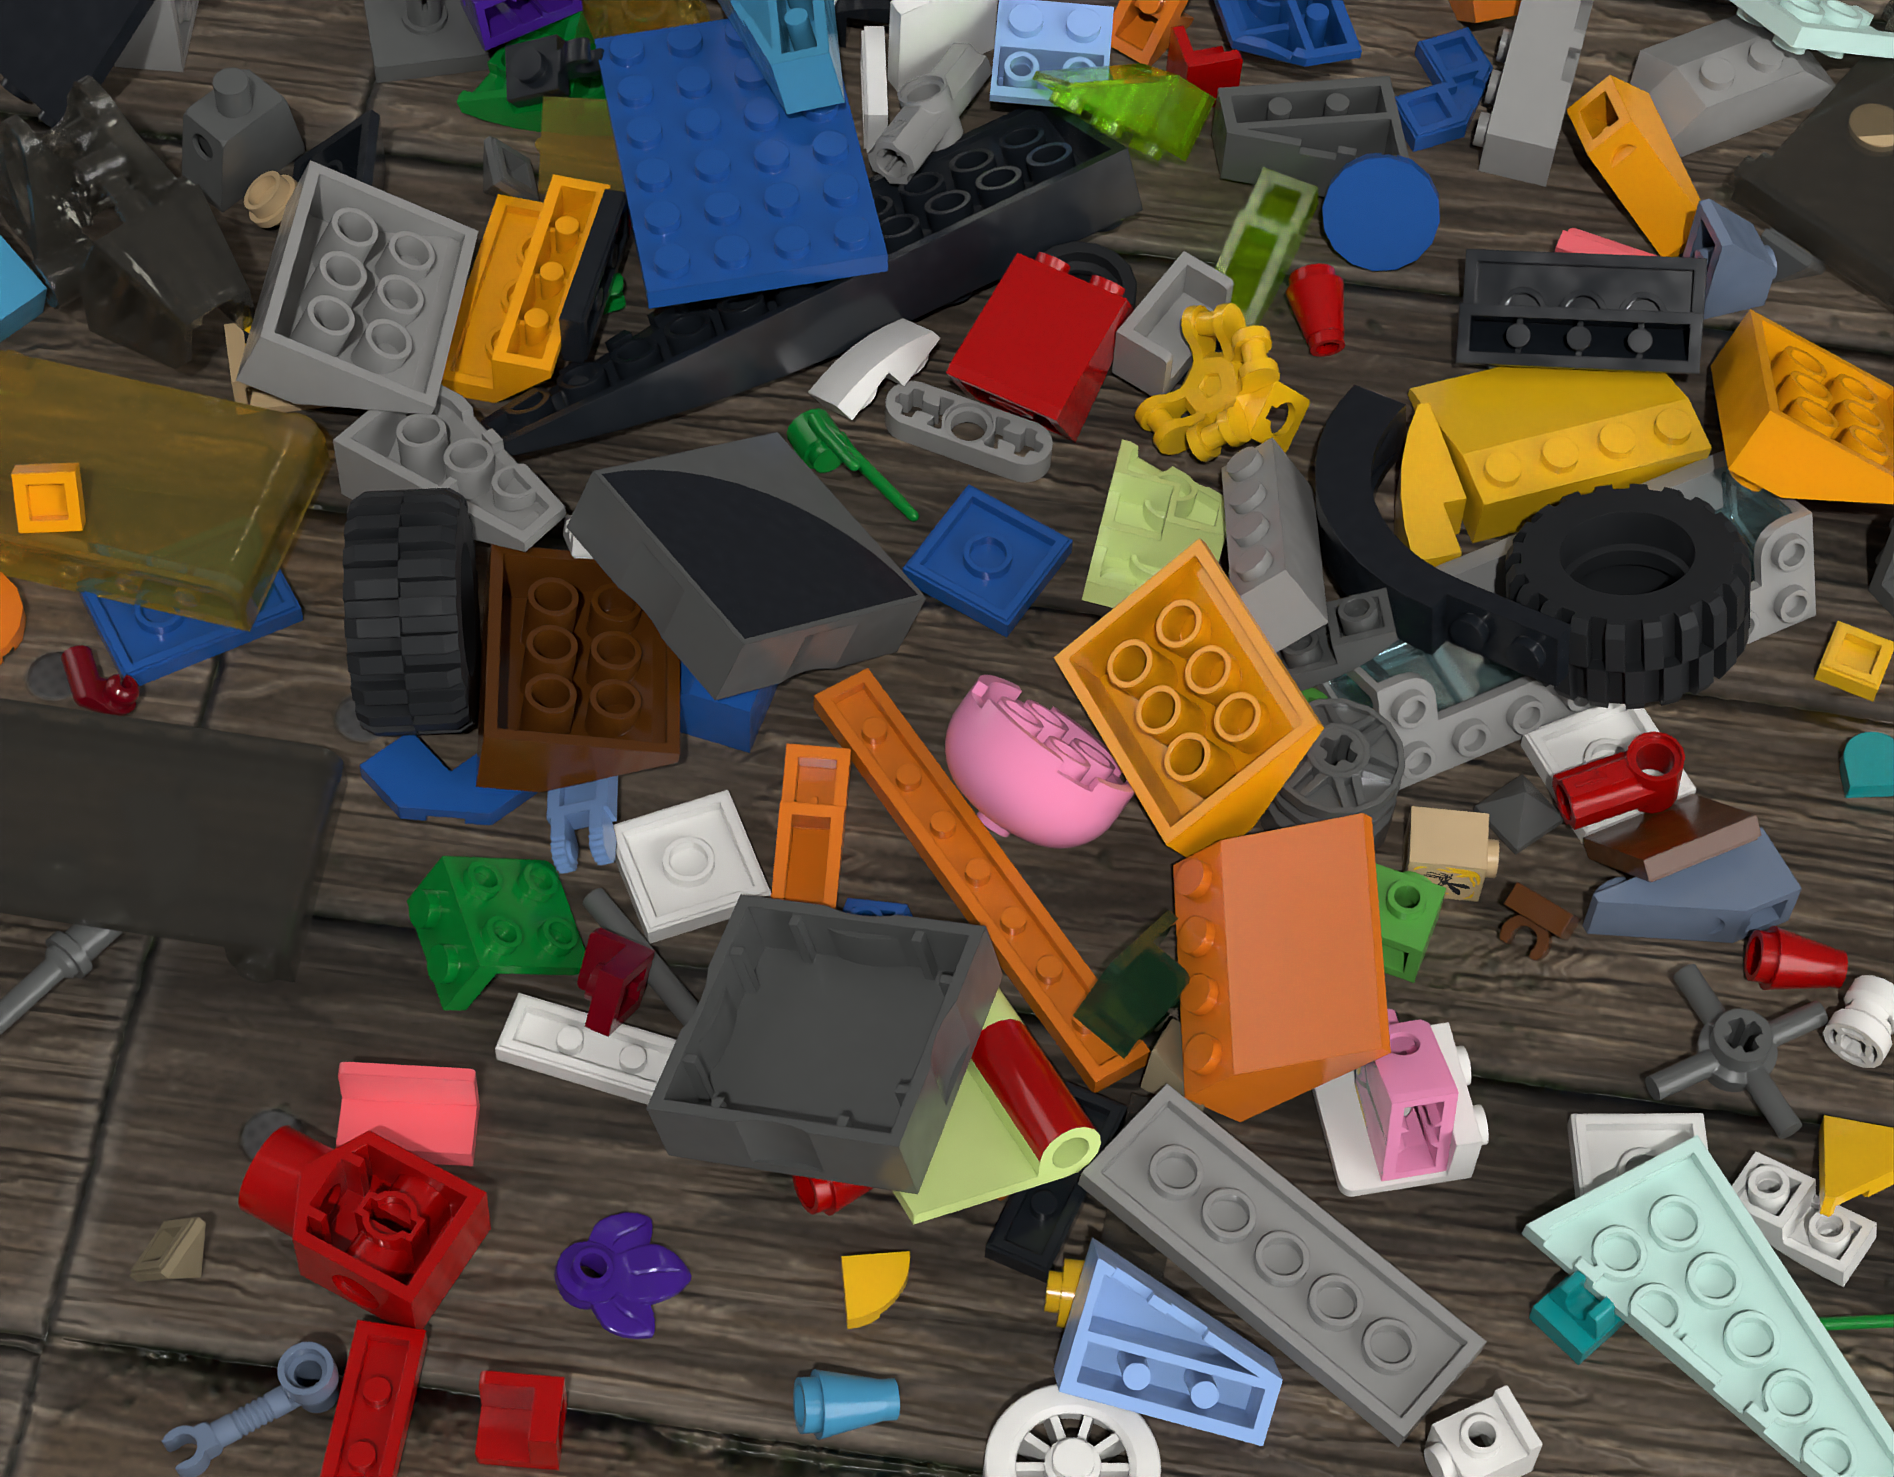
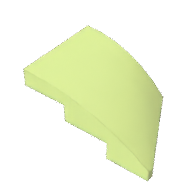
M1122 439L1082 600L1110 608L1116 607L1199 538L1207 544L1219 563L1226 538L1223 495L1210 487L1197 484L1189 475L1174 466L1166 471H1161L1138 457V445Z

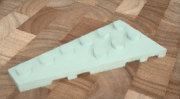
M1729 0L1738 7L1736 14L1741 19L1759 27H1766L1775 34L1772 39L1773 42L1791 53L1802 55L1806 49H1810L1837 59L1843 58L1844 53L1894 59V32L1878 31L1869 26L1874 15L1857 5L1850 6L1838 0Z
M1698 1135L1526 1224L1522 1232L1524 1237L1569 1275L1577 1270L1586 1276L1584 1287L1600 1301L1607 1296L1614 1303L1617 1316L1807 1477H1894L1893 1430Z

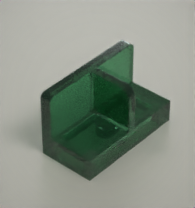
M1169 910L1109 964L1073 1015L1124 1059L1180 1005V995L1189 984L1188 972L1159 948L1162 941L1179 919Z

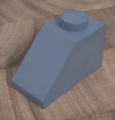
M1711 199L1699 201L1683 257L1707 258L1704 319L1765 305L1772 280L1777 275V261L1770 246L1763 244L1751 222Z

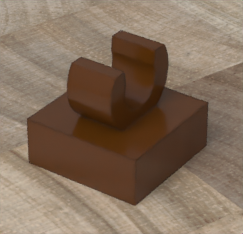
M1517 882L1504 905L1521 915L1514 916L1504 923L1500 931V940L1510 945L1520 929L1532 928L1536 932L1537 943L1531 950L1529 957L1540 962L1551 950V933L1568 941L1581 919Z

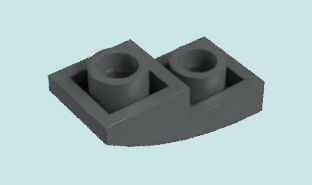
M1386 588L1326 602L1328 623L1277 652V655L1300 691L1326 683L1352 671L1382 653L1398 640Z

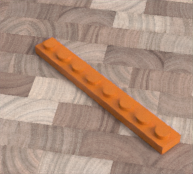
M869 668L815 694L814 710L839 745L842 748L851 749V761L969 924L986 926L999 965L1091 1092L1097 1093L1146 1066L1150 1058V1049Z

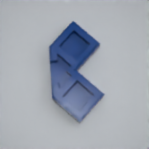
M1469 27L1417 42L1415 57L1433 85L1395 97L1404 138L1412 152L1465 137L1488 87L1493 66Z
M416 735L401 736L359 765L363 780L400 819L427 821L428 816L462 818L465 819V824L493 825L538 793L476 787L477 753L452 771H449Z

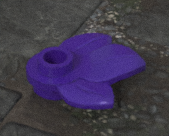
M628 1212L611 1215L598 1221L588 1241L577 1242L568 1246L559 1256L554 1269V1278L558 1291L568 1304L579 1309H591L605 1330L614 1335L630 1339H649L653 1337L655 1333V1319L651 1305L663 1302L679 1294L690 1283L692 1275L685 1263L674 1252L661 1245L650 1244L653 1228L650 1217ZM580 1266L593 1269L601 1277L591 1278L585 1275Z

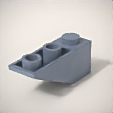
M1760 827L1762 836L1758 837L1757 840L1654 882H1648L1637 877L1629 880L1625 877H1617L1605 882L1592 896L1583 928L1587 934L1734 943L1751 936L1755 930H1767L1771 926L1788 921L1802 888L1763 827Z

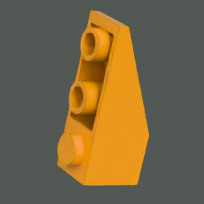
M1609 75L1567 108L1566 111L1587 155L1658 254L1663 257H1677L1685 250L1697 206L1701 200L1650 94Z

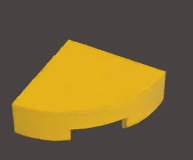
M910 1251L841 1256L847 1329L873 1323L880 1318L881 1313L897 1300L907 1285Z

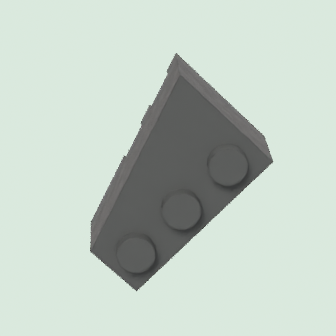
M1390 76L1218 88L1212 138L1220 178L1325 197L1332 178L1346 163L1369 153H1382L1381 155L1390 154L1396 157L1400 155L1409 158Z

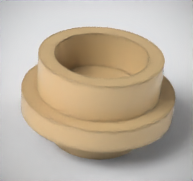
M276 171L265 172L256 178L249 186L244 197V205L249 210L250 219L260 228L281 225L286 204L298 182L291 176L280 175Z

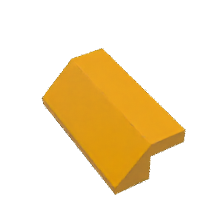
M553 174L544 202L501 194L497 195L462 297L441 385L462 395L464 398L497 403L552 377L562 346L559 317L604 190H611V185Z

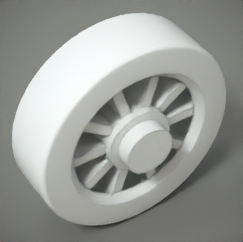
M1057 1384L1029 1392L1012 1403L1003 1412L994 1425L987 1441L982 1477H1161V1459L1155 1437L1139 1413L1059 1392ZM1060 1419L1083 1420L1077 1438H1066ZM1043 1423L1051 1447L1029 1433V1431ZM1093 1424L1112 1433V1435L1096 1446L1088 1442ZM1126 1450L1129 1463H1107ZM1017 1453L1031 1462H1016Z

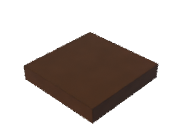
M1691 794L1676 800L1670 808L1663 812L1640 814L1583 837L1589 859L1645 881L1654 882L1755 841L1762 835L1756 814Z

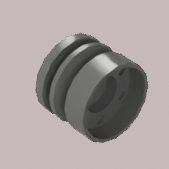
M1345 698L1311 701L1309 705L1324 726V729L1261 816V826L1266 832L1365 813L1372 817L1374 849L1376 852L1384 844L1397 802L1396 797L1404 774L1405 757L1403 742L1391 722L1369 706Z

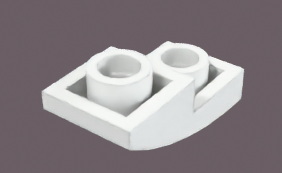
M904 318L897 320L871 333L851 347L829 367L808 393L822 406L853 420L858 412L868 406L874 399L877 388L884 378L905 386L909 379L925 366L929 353L940 340V337L933 331Z
M1755 1151L1732 1185V1188L1771 1246L1804 1267L1842 1287L1845 1286L1876 1239V1222L1840 1205L1835 1207L1834 1213L1830 1217L1820 1214V1199L1816 1195V1179Z

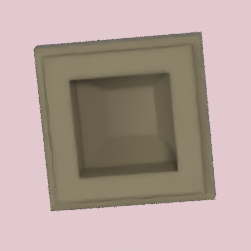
M200 1217L164 1221L130 1270L132 1272L130 1277L136 1282L201 1278L206 1223Z

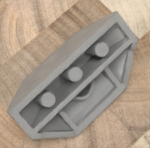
M1738 15L1640 50L1630 81L1631 85L1650 94L1680 158L1838 98L1840 89L1809 50L1806 49L1802 55L1786 51L1773 42L1774 33L1766 27H1759L1748 23Z

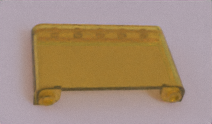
M14 350L0 351V572L9 577L79 593L86 591L96 594L97 597L132 605L136 604L153 610L250 632L330 461L325 436L311 418L300 413L274 411L24 356ZM79 462L86 524L83 531L19 533L11 478L15 465Z

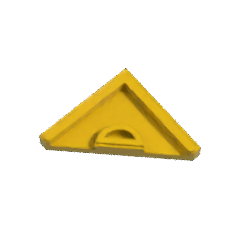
M1824 1115L1819 1130L1820 1214L1830 1217L1834 1213L1836 1206L1860 1194L1864 1197H1869L1894 1185V1128Z

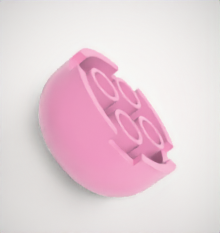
M981 675L952 715L945 739L946 761L951 776L963 795L979 810L976 814L987 828L1000 836L1008 837L1011 833L1027 842L1047 848L1077 847L1101 836L1115 822L1135 794L1129 782L1126 780L1124 783L1120 779V775L1123 772L1109 749L1089 731L1053 706L1049 710L1033 700H1026L1025 703L1018 700L1017 698L1022 692L1018 685L996 676Z

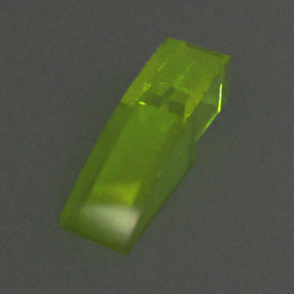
M1264 167L1245 210L1239 211L1215 267L1216 270L1233 280L1231 303L1236 304L1240 308L1245 318L1246 327L1260 324L1291 266L1318 207L1317 186Z

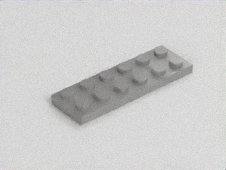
M1168 1084L1150 1100L1081 1173L1078 1185L1397 1447L1405 1441L1476 1359L1487 1342Z

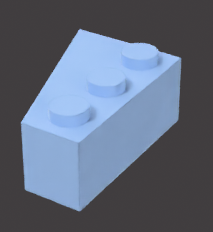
M1092 1237L1053 1368L1058 1391L1263 1446L1283 1381L1273 1357Z

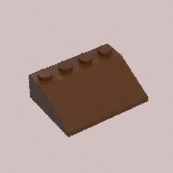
M491 544L483 597L476 787L545 792L678 763L680 756V659L661 638L660 633L645 611L631 597L617 587L594 559L574 558L568 550L530 547L526 552Z

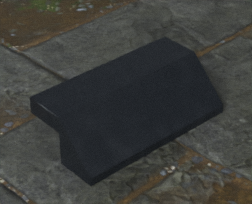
M1466 249L1463 303H1460L1456 363L1700 375L1707 258Z

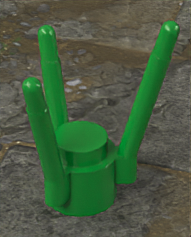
M819 408L808 410L796 417L789 425L786 433L787 439L797 455L809 468L815 469L819 473H826L836 469L843 462L849 470H859L909 521L915 522L919 519V513L854 447L846 433L839 430L827 411Z

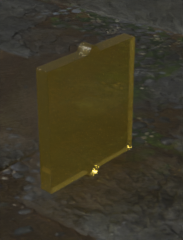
M543 96L541 138L535 141L536 150L540 152L538 193L547 194L553 174L611 185V190L624 192L606 100Z

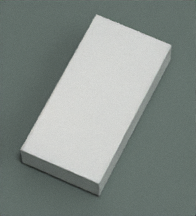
M864 26V30H861L860 69L863 145L867 153H869L875 142L888 127L884 26Z

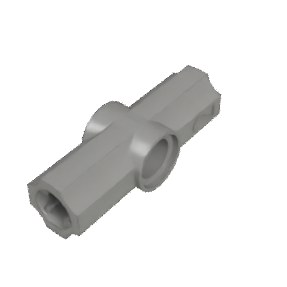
M953 43L930 74L922 75L906 82L897 93L901 106L900 112L867 154L872 170L884 176L890 184H908L931 152L939 151L955 144L963 134V127L959 116L992 74L987 56L977 52L971 44Z

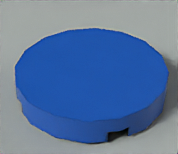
M1382 153L1365 154L1346 163L1330 181L1322 206L1324 231L1334 250L1353 265L1371 271L1397 270L1416 261L1433 243L1440 223L1439 193L1430 175L1412 159L1400 155L1396 157L1390 154L1381 155Z

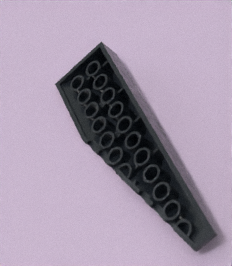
M1028 104L963 134L955 144L948 148L931 152L908 184H890L880 173L868 178L888 254V271L659 307L647 315L650 323L649 327L634 336L630 331H621L605 341L608 353L594 362H572L559 371L560 375L556 381L557 385L550 390L539 387L531 388L479 422L486 430L494 429L503 439L504 449L512 456L615 432L674 415L743 392L849 350L871 333L897 320L904 318L912 321L946 304L951 305L965 301L972 295L973 291L996 280H1001L1017 253L1035 260L1038 252H1045L1056 245L1079 241L1096 232L1115 229L1123 223L1125 218L1142 211L1143 208L1128 148L1062 107Z

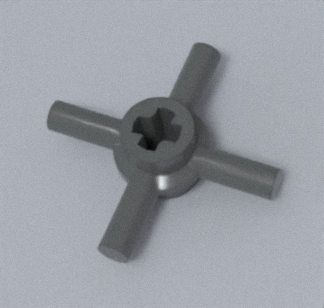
M1689 964L1681 968L1673 976V979L1704 1024V1027L1697 1041L1696 1055L1645 1078L1646 1087L1651 1097L1659 1101L1707 1079L1713 1086L1726 1092L1748 1090L1780 1139L1787 1138L1796 1133L1802 1127V1123L1770 1077V1074L1777 1061L1778 1046L1827 1025L1828 1016L1822 1004L1818 1001H1813L1767 1022L1760 1014L1748 1009L1738 1008L1726 1011L1695 964Z

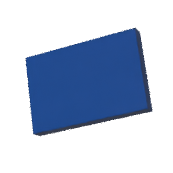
M252 516L77 585L80 598L121 679L123 680L127 674L136 680L139 686L303 621L301 607Z

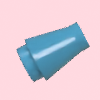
M813 1369L810 1377H797L794 1383L793 1409L797 1430L800 1434L814 1433L816 1439L821 1440L882 1421L898 1420L900 1413L898 1384L895 1378L877 1379Z

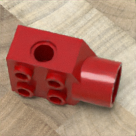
M289 1125L278 1128L268 1137L253 1158L243 1179L238 1199L240 1210L292 1237L301 1276L392 1325L423 1329L491 1230L487 1192L370 1130L332 1149Z

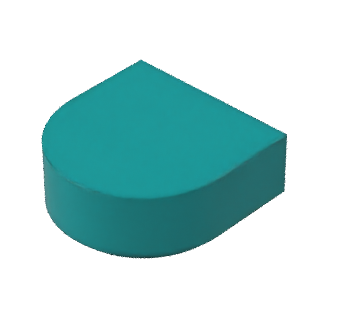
M1864 732L1849 740L1839 763L1845 798L1894 796V739L1879 732Z

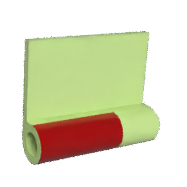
M999 987L919 1193L912 1194L893 1191L913 1225L1068 1177L1087 1166L1100 1148V1134Z

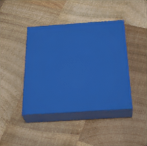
M968 484L905 564L902 571L920 591L1007 638L1072 553L1073 540Z

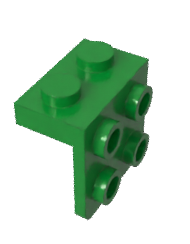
M442 856L407 900L409 918L412 925L416 928L427 961L428 975L435 985L443 1010L466 1011L496 974L578 975L580 973L585 949L555 867L548 861Z

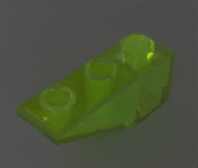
M1142 63L1036 71L1032 78L1053 91L1049 98L1051 103L1078 116L1085 110L1092 115L1088 123L1089 125L1116 139H1120L1122 134H1125L1131 138L1128 145L1130 150L1158 163L1163 154L1184 162L1186 161L1216 98L1179 75Z

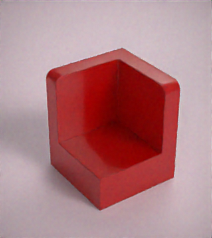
M1184 25L1171 27L1166 72L1182 113L1215 107L1218 88L1237 87L1240 85L1243 59L1239 50L1224 51L1223 46L1193 51Z
M481 1371L479 1380L481 1412L475 1448L476 1461L479 1464L559 1470L567 1413L565 1377Z

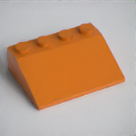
M1359 813L1220 840L1173 865L1184 1094L1186 1099L1199 1105L1203 1104L1208 1109L1235 1121L1242 1122L1391 1053L1372 817L1365 813Z

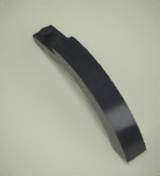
M1354 384L1329 417L1319 440L1315 461L1316 517L1320 548L1332 576L1342 591L1349 597L1386 588L1397 638L1431 656L1445 642H1449L1466 651L1473 652L1524 675L1557 687L1568 675L1571 624L1437 569L1407 548L1390 530L1375 503V497L1388 471L1404 454L1406 443V404Z

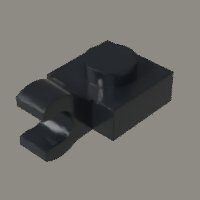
M557 34L505 46L507 101L517 108L569 97V80L601 75L599 60L602 61L604 49L591 50L590 39L587 37L575 38L566 42Z

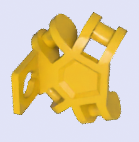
M1234 303L1219 304L1214 311H1209L1202 305L1188 306L1183 312L1181 327L1183 335L1190 346L1193 363L1179 389L1167 394L1151 396L1139 405L1135 412L1136 421L1144 430L1155 433L1153 443L1162 454L1166 455L1179 454L1190 448L1197 459L1208 462L1218 457L1221 453V446L1227 443L1232 447H1239L1253 439L1262 444L1272 437L1286 453L1310 405V400L1279 382L1280 372L1278 364L1274 359L1267 356V353L1272 348L1270 331L1266 327L1259 325L1246 327L1245 318L1240 308ZM1216 338L1223 352H1215ZM1287 403L1288 416L1286 422L1280 430L1272 433L1271 421L1266 419L1272 406L1278 408L1281 404ZM1187 410L1191 414L1190 416L1180 418Z

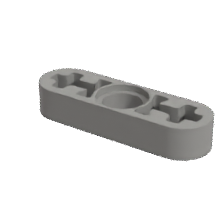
M908 381L905 386L897 384L886 396L885 426L888 432L898 440L1016 482L1036 481L1042 478L1050 468L1053 441L1049 431L1039 423L919 381ZM913 406L922 409V411H916L912 417L902 414V412L908 413ZM939 415H943L941 428H935L934 424L938 425ZM971 422L979 425L985 431V434L977 440L965 441L957 438L951 430L960 423ZM998 434L1003 436V439H998V447L995 449V435ZM1024 446L1034 449V451H1029L1025 457L1015 454V452H1020Z

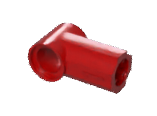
M1647 732L1634 738L1626 751L1555 774L1552 787L1555 792L1557 807L1566 825L1569 824L1576 830L1635 809L1651 814L1663 812L1670 808L1678 796L1685 761L1683 747L1675 738L1667 733ZM1642 770H1658L1664 775L1652 776L1644 773Z

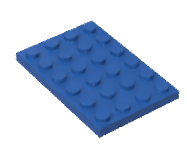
M729 19L594 39L595 49H604L602 61L599 59L600 76L624 192L627 197L628 211L649 309L888 271V254L844 82L845 103L786 114Z

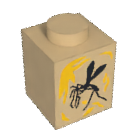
M1411 806L1403 838L1402 872L1411 871L1427 877L1432 883L1446 887L1445 899L1478 902L1485 878L1496 877L1499 862V840L1488 839L1489 814Z

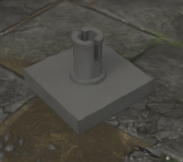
M363 0L376 83L489 70L487 63L490 60L489 50L485 51L482 48L461 6L460 0Z

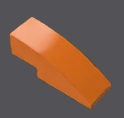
M786 744L771 898L826 905L837 910L851 771V749Z

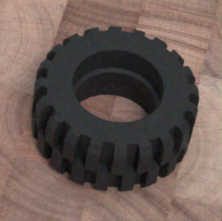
M1612 484L1594 487L1593 493L1581 495L1577 491L1563 496L1558 506L1553 507L1548 504L1539 510L1531 518V522L1527 521L1513 538V545L1507 551L1505 561L1506 598L1571 624L1568 675L1557 687H1554V690L1560 696L1573 701L1577 697L1586 698L1591 706L1608 708L1609 703L1625 704L1626 709H1643L1645 703L1659 701L1661 706L1678 702L1682 694L1686 692L1696 695L1707 689L1714 682V677L1721 679L1745 650L1750 628L1751 562L1749 561V549L1745 539L1737 531L1736 526L1722 512L1715 514V509L1710 503L1698 497L1689 500L1684 498L1680 490L1664 487L1662 491L1649 490L1647 484H1630L1629 488L1613 489ZM1536 679L1539 683H1541V684H1542L1543 686H1545V687H1547V686L1550 685V684H1547V683H1545V682H1542V681Z
M451 488L365 491L350 501L346 513L347 522L344 527L345 547L343 549L346 656L348 672H350L351 678L350 688L352 699L355 701L357 719L360 721L362 729L375 736L462 733L474 725L478 717L477 709H479L481 671V621L478 597V572L476 570V551L472 536L471 516L468 514L467 501L463 495Z

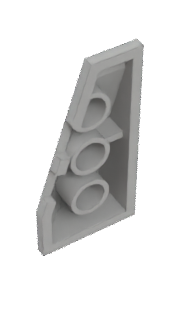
M443 385L440 386L436 406L431 415L368 410L333 439L341 494L353 500L365 491L451 488L463 495L467 501L468 514L471 516L473 540L526 552L566 516V509L562 502L526 464L517 463L504 449L503 439L493 428L486 430L474 417L473 407L462 395Z

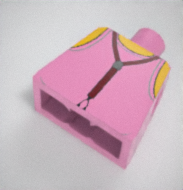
M1387 1009L1391 1053L1357 1068L1355 1079L1357 1097L1381 1181L1446 1171L1458 1101V1089L1430 1024L1421 1019L1401 1022L1399 1014L1395 1010ZM1411 1107V1112L1404 1117V1108Z

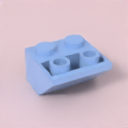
M999 0L990 101L1105 111L1114 7L1042 0Z

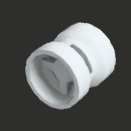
M1862 975L1853 981L1844 997L1845 1009L1834 1012L1823 1031V1035L1827 1045L1840 1058L1863 1068H1875L1882 1064L1892 1046L1891 1034H1894V984L1873 975Z

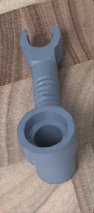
M315 1342L295 1344L287 1349L279 1360L277 1375L281 1383L280 1386L265 1393L263 1397L259 1396L257 1400L246 1403L245 1407L241 1406L238 1410H233L232 1414L228 1413L211 1423L202 1422L194 1427L183 1425L170 1430L162 1440L168 1452L175 1451L185 1444L197 1445L195 1454L190 1459L176 1466L175 1469L179 1476L197 1477L208 1468L211 1460L222 1453L224 1447L241 1439L243 1435L247 1436L249 1432L260 1429L261 1425L265 1426L268 1422H272L274 1418L278 1419L300 1406L311 1413H322L332 1408L339 1397V1374L329 1351L324 1346ZM319 1380L315 1385L307 1387L311 1382Z

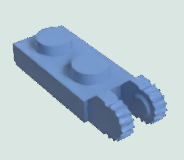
M618 776L548 791L547 821L551 825L550 851L554 866H556L559 874L573 872L577 869L579 847L574 831L577 829L589 827V848L597 865L614 863V860H616L617 839L612 822L617 821Z

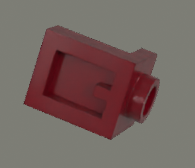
M597 928L589 935L577 980L578 987L585 991L584 998L591 1001L584 1027L609 1037L640 1007L655 950L603 928Z

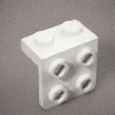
M1449 1022L1430 1025L1459 1092L1446 1171L1381 1181L1356 1093L1355 1079L1357 1069L1312 1089L1337 1186L1342 1194L1354 1197L1472 1177L1481 1146L1488 1143V1124L1483 1107L1480 1104L1472 1105L1467 1087L1471 1083L1469 1056L1463 1045L1455 1046ZM1411 1107L1404 1108V1117L1411 1112Z

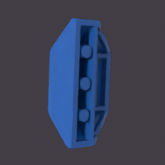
M1214 0L1232 49L1304 67L1361 58L1362 49L1343 0Z

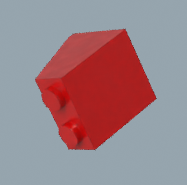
M1038 252L1034 260L1017 253L950 362L946 374L968 397L988 406L1039 423L1049 432L1076 443L1113 362L1116 331L1134 309L1127 298L1123 297L1125 289L1111 280L1098 275H1092L1090 281L1086 282L1068 274L1071 266L1054 256Z

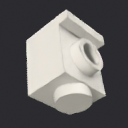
M1508 1385L1495 1390L1492 1397L1433 1423L1425 1444L1424 1458L1432 1477H1521L1532 1472L1543 1444ZM1480 1435L1486 1447L1474 1445L1471 1439Z

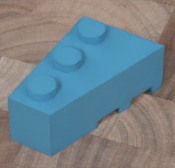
M718 0V3L786 114L845 103L834 0Z

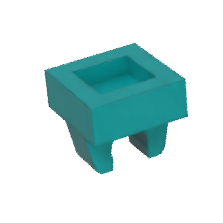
M1578 1270L1568 1275L1536 1303L1531 1310L1529 1319L1577 1365H1580L1626 1322L1615 1314V1305L1607 1296L1600 1301L1584 1287L1586 1276Z

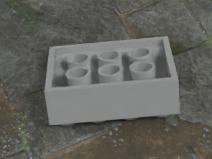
M310 160L286 204L236 381L294 404L431 415L436 406L479 231Z

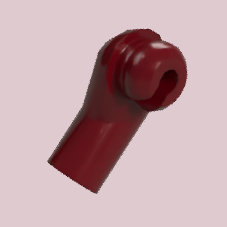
M73 646L62 653L61 660L71 693L79 707L110 718L123 717L135 709L140 689L136 680L126 674L122 682H120L119 674H113L108 679L99 676L92 650L88 646Z

